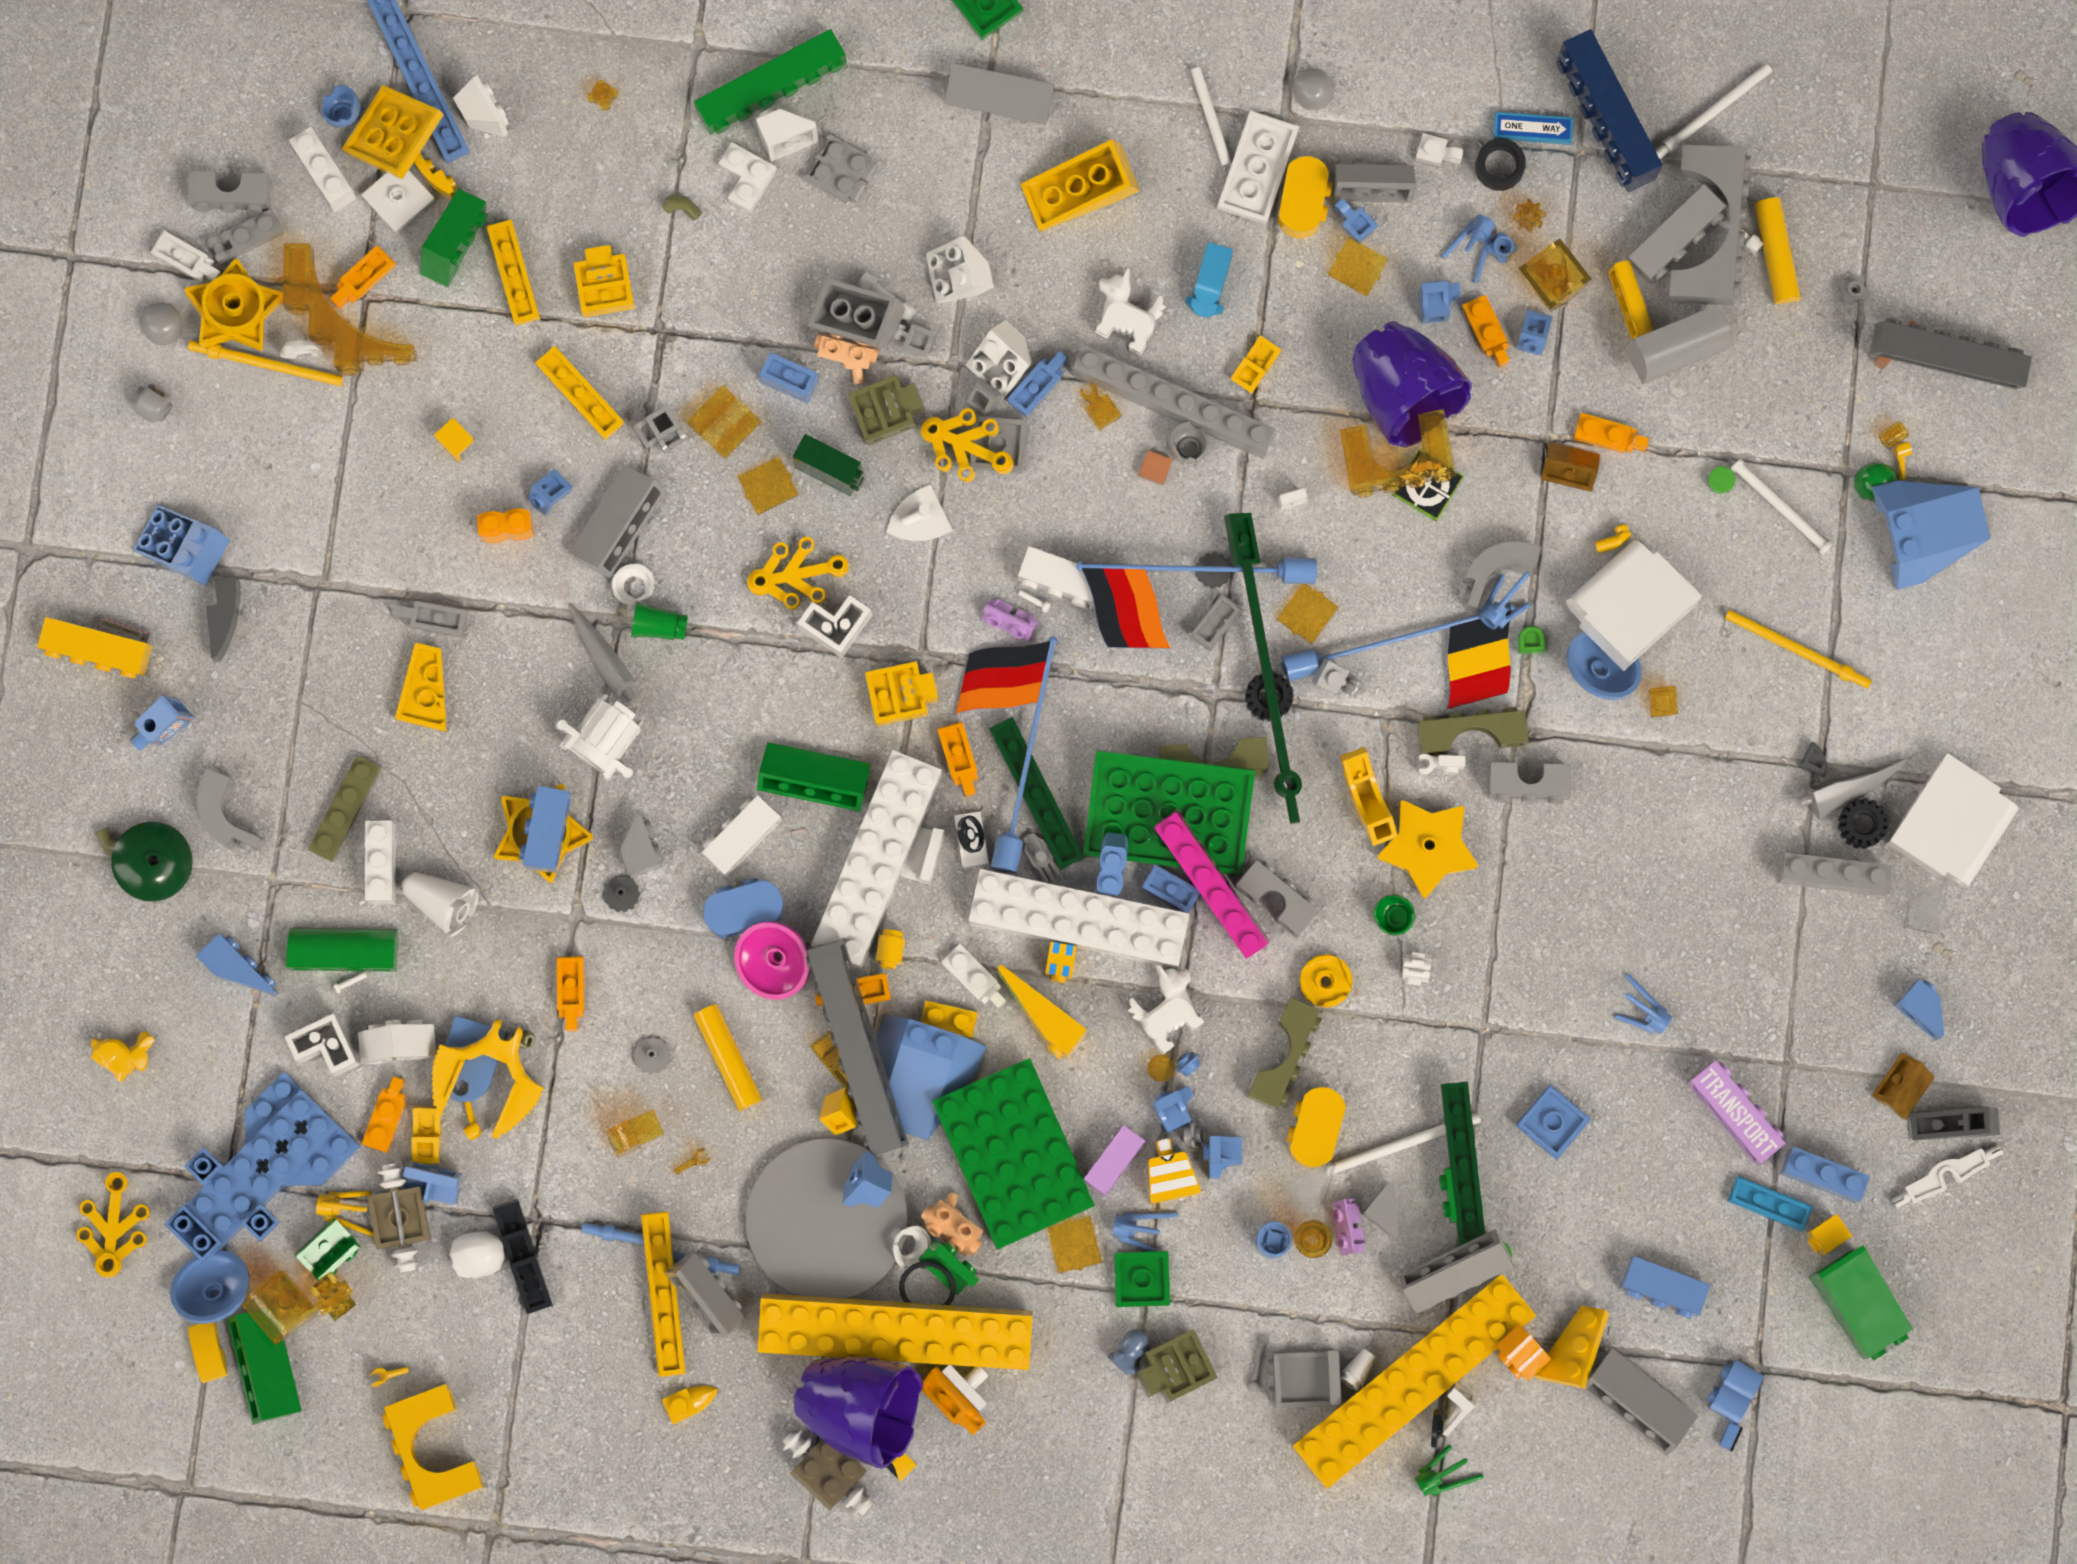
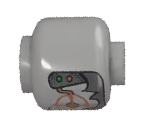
M149 384L145 388L140 386L132 397L135 401L133 406L135 413L150 423H155L158 420L162 422L173 407V404L170 403L171 396L155 384Z

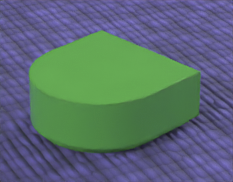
M1535 626L1525 627L1518 636V654L1545 653V636L1542 630Z

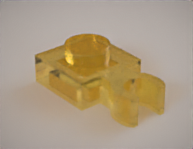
M1091 382L1090 387L1094 392L1091 395H1086L1080 389V396L1083 400L1090 403L1085 408V411L1098 430L1101 431L1121 418V413L1108 394L1101 398L1099 397L1096 385Z

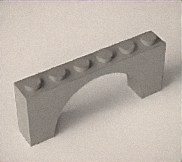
M1683 145L1681 159L1682 177L1702 181L1720 193L1730 209L1731 222L1725 242L1711 258L1692 268L1671 270L1669 293L1671 303L1734 306L1735 297H1740L1741 282L1736 281L1737 272H1742L1743 256H1739V247H1744L1745 231H1741V224L1747 220V206H1743L1744 196H1749V181H1745L1746 171H1751L1752 156H1747L1746 147Z

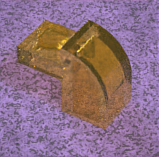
M654 1109L631 1120H625L605 1132L617 1159L642 1148L641 1145L665 1135Z

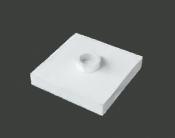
M409 170L403 179L386 173L361 194L363 199L396 235L436 201Z

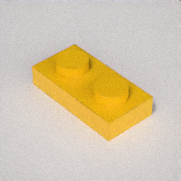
M925 1001L921 1023L972 1039L978 1012Z

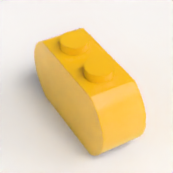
M1310 156L1299 157L1293 160L1287 168L1278 225L1285 234L1293 238L1302 239L1312 236L1318 231L1320 221H1326L1328 207L1323 206L1325 197H1330L1333 182L1328 181V168L1317 158Z
M1326 1087L1314 1088L1304 1095L1302 1101L1297 1100L1293 1116L1297 1117L1295 1127H1289L1286 1142L1290 1143L1289 1152L1291 1157L1302 1167L1309 1169L1320 1168L1329 1163L1333 1157L1346 1109L1343 1098L1333 1089Z

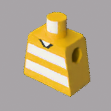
M1171 1138L1156 1141L1158 1157L1148 1159L1150 1205L1200 1194L1201 1188L1186 1152L1174 1153Z

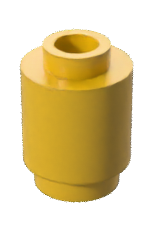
M883 929L882 935H879L875 961L880 963V968L895 970L896 966L902 965L905 946L903 932Z

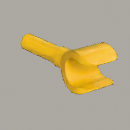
M1909 442L1898 444L1894 448V454L1899 463V480H1906L1904 457L1912 455V448Z
M464 1102L470 1124L465 1126L463 1130L469 1140L472 1141L479 1137L482 1131L474 1117L471 1102Z
M408 1367L386 1371L383 1368L373 1370L369 1376L376 1374L380 1377V1381L374 1382L371 1386L379 1387L389 1378L409 1373Z

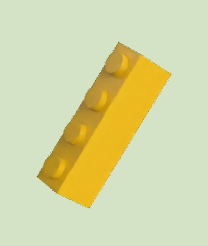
M48 617L44 619L37 648L45 650V656L60 659V655L69 656V662L85 666L86 661L96 663L95 669L110 672L111 668L121 670V676L133 679L136 678L137 674L145 676L153 645Z

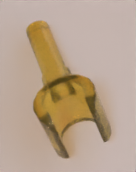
M698 1149L693 1158L673 1169L675 1174L678 1175L695 1165L705 1166L710 1158L705 1161L697 1159V1155L704 1152L705 1149Z

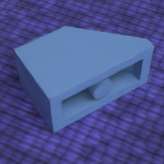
M1919 979L1912 984L1896 1003L1895 1007L1936 1041L1944 1035L1941 998L1936 993L1937 989L1927 980L1921 981Z

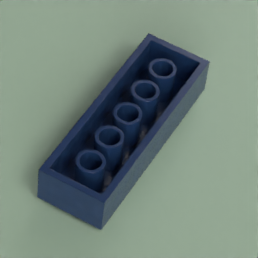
M1589 29L1564 41L1557 57L1558 60H1556L1557 67L1562 75L1566 74L1571 94L1574 97H1578L1581 103L1580 110L1586 120L1589 119L1593 125L1592 133L1596 141H1601L1605 148L1604 156L1610 165H1614L1619 185L1621 187L1625 186L1629 193L1656 180L1663 164L1592 30Z

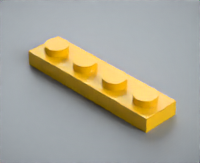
M512 219L486 226L515 326L540 320Z
M553 346L535 362L536 366L605 441L625 424L556 346Z

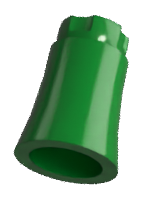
M636 601L631 638L648 637L674 640L675 638L684 640L688 616L678 614L677 611L665 610Z

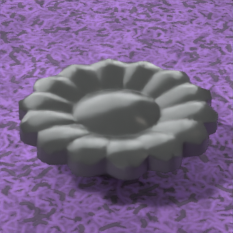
M1216 552L1205 554V557H1201L1199 563L1196 564V566L1232 567L1229 565V560L1224 558V555H1218ZM1196 571L1195 573L1198 576L1199 582H1203L1205 587L1209 586L1212 589L1222 587L1223 584L1228 582V578L1231 577V572Z
M616 876L615 879H610L609 884H606L604 887V901L610 909H615L616 912H627L628 909H633L634 905L639 902V886L635 884L633 879H629L627 876Z

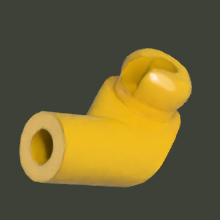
M1618 525L1614 529L1616 535L1595 541L1598 553L1617 549L1631 538L1628 525Z

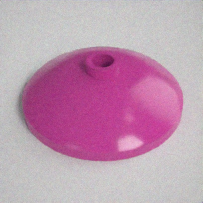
M775 921L760 922L748 928L737 941L734 951L736 971L744 985L756 995L770 1000L786 999L800 991L809 978L811 970L806 960L807 950L809 949L803 938L791 927ZM776 952L782 954V959L777 957Z

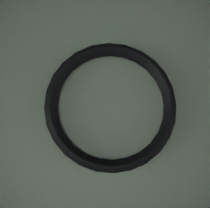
M921 1261L912 1264L904 1271L899 1281V1291L903 1302L911 1303L905 1293V1281L908 1275L915 1269L926 1266L939 1269L947 1276L950 1282V1294L942 1305H950L953 1302L956 1294L955 1280L950 1271L943 1265L933 1261Z

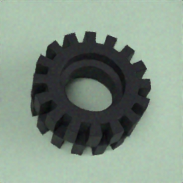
M1272 671L1275 689L1280 695L1278 705L1282 718L1291 708L1294 698L1293 687L1290 686L1288 679L1283 678L1284 675L1275 674V671ZM1261 672L1260 675L1254 676L1253 680L1249 682L1246 689L1245 702L1247 703L1248 710H1251V714L1254 717L1258 716L1259 720L1267 719L1269 722L1271 720L1268 706L1264 705L1259 699V693L1264 688Z
M1866 798L1862 800L1857 799L1847 805L1838 818V830H1841V838H1845L1848 845L1853 844L1854 848L1862 847L1863 849L1872 847L1881 841L1888 831L1886 829L1889 826V821L1886 819L1888 814L1883 812L1884 807L1882 805L1878 806L1876 801H1868ZM1866 814L1870 816L1873 821V828L1869 833H1860L1854 828L1853 821L1856 815Z

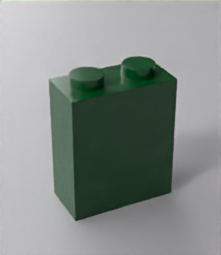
M804 434L792 456L795 469L850 497L854 490L857 492L860 490L865 478L862 477L864 472L862 471L860 461L807 434Z

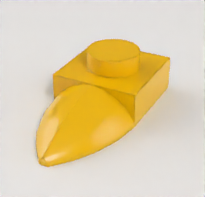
M706 1385L693 1386L662 1399L672 1424L681 1422L704 1410L712 1402L718 1389Z

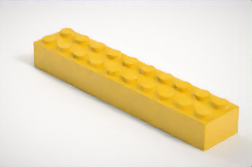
M1503 1274L1498 1275L1291 1446L1322 1486L1328 1489L1498 1349L1496 1345L1519 1324L1524 1327L1537 1315Z
M763 1293L760 1302L757 1352L836 1358L868 1356L897 1362L1029 1370L1033 1311Z

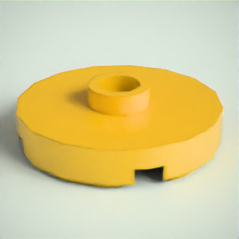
M1324 954L1315 956L1305 964L1301 970L1299 984L1301 992L1308 1002L1317 1007L1330 1008L1345 1001L1351 992L1353 978L1346 962L1333 955ZM1323 977L1330 979L1331 984L1329 986L1321 984Z

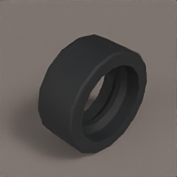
M1501 138L1487 142L1480 149L1475 162V172L1479 181L1485 187L1494 191H1505L1513 188L1521 180L1526 168V157L1523 150L1515 142ZM1497 150L1510 153L1516 162L1514 173L1505 179L1492 177L1485 167V161L1489 154Z

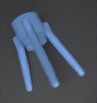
M1477 215L1474 222L1469 221L1467 227L1448 246L1441 257L1446 258L1468 234L1471 239L1465 248L1466 252L1471 250L1476 241L1483 242L1485 240L1473 280L1474 283H1478L1488 253L1487 245L1491 243L1495 236L1492 233L1495 223L1486 216Z
M1528 571L1522 575L1500 603L1494 602L1492 604L1505 578L1503 574L1499 576L1486 603L1479 610L1481 612L1480 619L1486 626L1494 630L1497 627L1503 629L1509 621L1530 607V603L1527 602L1509 615H1505L1507 610L1504 606L1529 577L1530 573Z
M1625 974V978L1653 1007L1649 1008L1631 994L1626 993L1625 997L1647 1013L1644 1020L1648 1023L1645 1024L1619 1014H1615V1019L1644 1029L1650 1034L1654 1031L1662 1034L1670 1023L1672 1016L1666 1013L1667 1009L1661 1006L1630 974Z
M1124 1212L1123 1216L1116 1215L1112 1236L1119 1237V1242L1131 1244L1145 1251H1159L1129 1237H1135L1136 1231L1152 1234L1161 1233L1159 1229L1139 1226L1137 1221L1134 1220L1178 1217L1179 1214L1177 1212L1136 1214Z

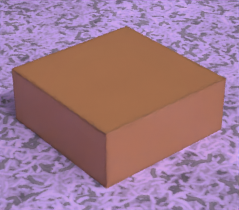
M1148 450L1139 477L1164 485L1173 459Z

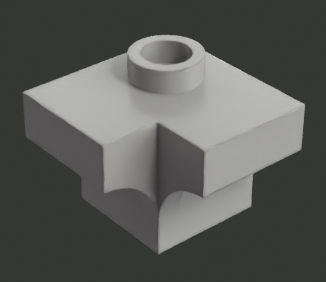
M668 405L663 406L633 426L646 449L658 443L663 452L667 453L687 440L679 422Z

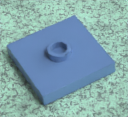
M1549 1085L1515 1126L1557 1161L1590 1122L1591 1118L1552 1085Z

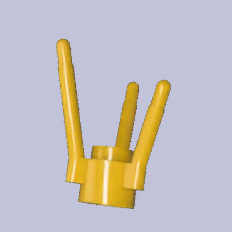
M329 1191L328 1194H319L316 1214L324 1216V1221H331L335 1217L343 1226L374 1238L373 1231L335 1216L340 1215L341 1209L366 1212L367 1207L344 1204L342 1199L338 1198L370 1196V1191Z

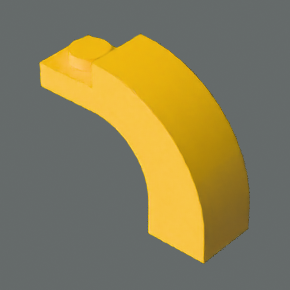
M1362 747L1341 755L1340 759L1344 770L1342 772L1350 797L1372 845L1375 846L1398 837L1392 814L1387 808L1376 783L1366 748Z

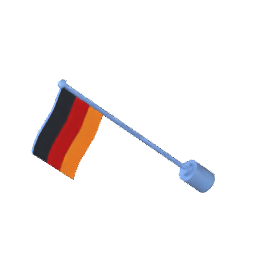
M1283 557L1282 562H1278L1277 568L1253 567V571L1255 573H1277V578H1281L1283 584H1315L1317 562L1316 558ZM1079 561L1076 565L1077 570L1083 572L1092 594L1098 628L1107 648L1171 649L1162 629L1156 596L1145 570L1243 572L1242 567L1082 564V561Z
M1051 636L1047 642L1024 647L986 648L971 652L968 656L956 715L973 710L1012 709L1037 703L1009 832H1004L1003 836H997L991 868L1002 872L1017 873L1023 841L1019 840V835L1014 832L1055 643H1058V639L1055 636Z

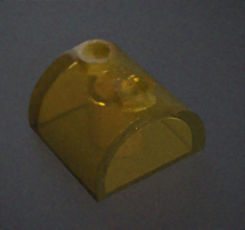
M1560 238L1518 268V272L1549 312L1566 304L1592 280Z
M284 1270L275 1273L265 1280L242 1303V1306L275 1345L316 1317L319 1312Z

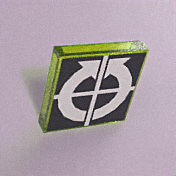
M1418 450L1391 495L1437 522L1464 476Z

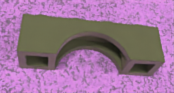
M1517 707L1504 708L1502 713L1491 714V710H1481L1475 712V716L1466 717L1465 713L1450 714L1447 719H1439L1438 716H1426L1417 725L1420 755L1436 756L1447 754L1452 741L1458 735L1467 731H1480L1489 735L1496 742L1499 749L1526 746L1529 742L1525 710L1518 711Z
M1266 737L1239 739L1233 754L1219 762H1206L1197 758L1190 751L1187 744L1160 746L1159 749L1160 757L1255 769V778L1263 777V773L1269 770Z
M1290 997L1278 1024L1285 1031L1289 1039V1055L1286 1061L1279 1067L1268 1071H1258L1247 1096L1248 1099L1274 1110H1277L1279 1105L1285 1106L1290 1091L1286 1090L1290 1080L1295 1082L1301 1067L1297 1066V1062L1300 1056L1306 1057L1311 1042L1307 1041L1311 1031L1316 1033L1322 1018L1318 1017L1319 1009Z

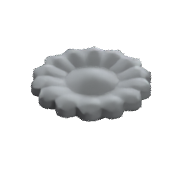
M655 1037L645 1038L643 1042L637 1044L638 1047L634 1049V1060L636 1061V1066L641 1068L642 1072L653 1074L654 1072L660 1073L661 1069H666L667 1063L670 1062L669 1056L671 1052L668 1050V1045L663 1043L662 1039H656Z

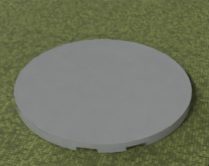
M839 1139L806 1141L788 1148L775 1157L763 1169L753 1185L746 1209V1231L749 1245L762 1270L777 1285L788 1292L800 1296L854 1297L881 1281L895 1264L896 1260L892 1251V1245L898 1233L905 1229L908 1224L906 1201L895 1175L892 1174V1193L878 1208L868 1204H857L851 1208L842 1204L843 1187L851 1174V1166L865 1151L871 1153L866 1148ZM875 1155L876 1162L879 1164V1166L893 1173L890 1170V1168L878 1156ZM905 1234L900 1237L897 1243L900 1253L905 1243Z

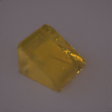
M1676 686L1649 689L1648 699L1651 718L1678 715Z

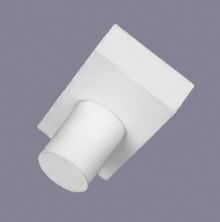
M948 1365L942 1371L978 1412L987 1405L975 1391L988 1377L981 1367H974L964 1378L951 1365Z

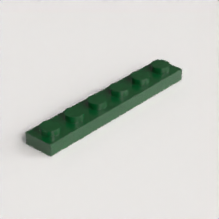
M1011 717L990 727L989 731L1019 788L1028 746L1014 718ZM1031 754L1022 796L1061 871L1083 860L1084 856Z
M1468 1081L1440 1085L1449 1167L1451 1168L1457 1215L1458 1246L1485 1234Z

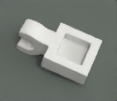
M1423 133L1416 161L1441 167L1442 160L1460 165L1464 150L1456 147H1446L1447 139Z
M1421 754L1418 757V760H1425L1429 764L1427 769L1418 770V774L1424 776L1429 775L1434 769L1443 770V774L1455 775L1465 768V756H1430L1428 754Z

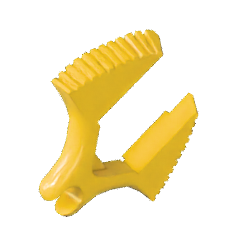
M502 1019L494 1021L486 1036L475 1043L465 1047H452L440 1044V1049L437 1050L438 1054H435L434 1057L436 1059L433 1060L434 1066H432V1092H434L432 1099L435 1100L433 1104L437 1107L435 1109L436 1113L442 1116L466 1059L471 1060L484 1054L507 1064L515 1081L491 1136L493 1138L501 1137L500 1134L502 1133L505 1135L507 1130L510 1132L513 1129L512 1127L517 1125V1122H521L522 1118H525L526 1114H529L530 1110L534 1109L533 1106L537 1105V1101L540 1099L539 1096L542 1095L541 1091L544 1090L543 1086L536 1083L526 1074L520 1061L519 1046L523 1036L522 1029L518 1026L510 1040H503L498 1034L503 1022Z

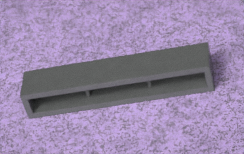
M1886 318L1885 321L1875 324L1870 355L2012 389L2024 388L2027 385L2032 356L2023 354L2024 350L2008 348V350L1999 348V344L1993 342L1979 344L1975 343L1974 338L1968 336H1959L1958 339L1950 337L1951 333L1947 331L1935 330V332L1925 331V326L1910 324L1909 327L1901 325L1900 320Z

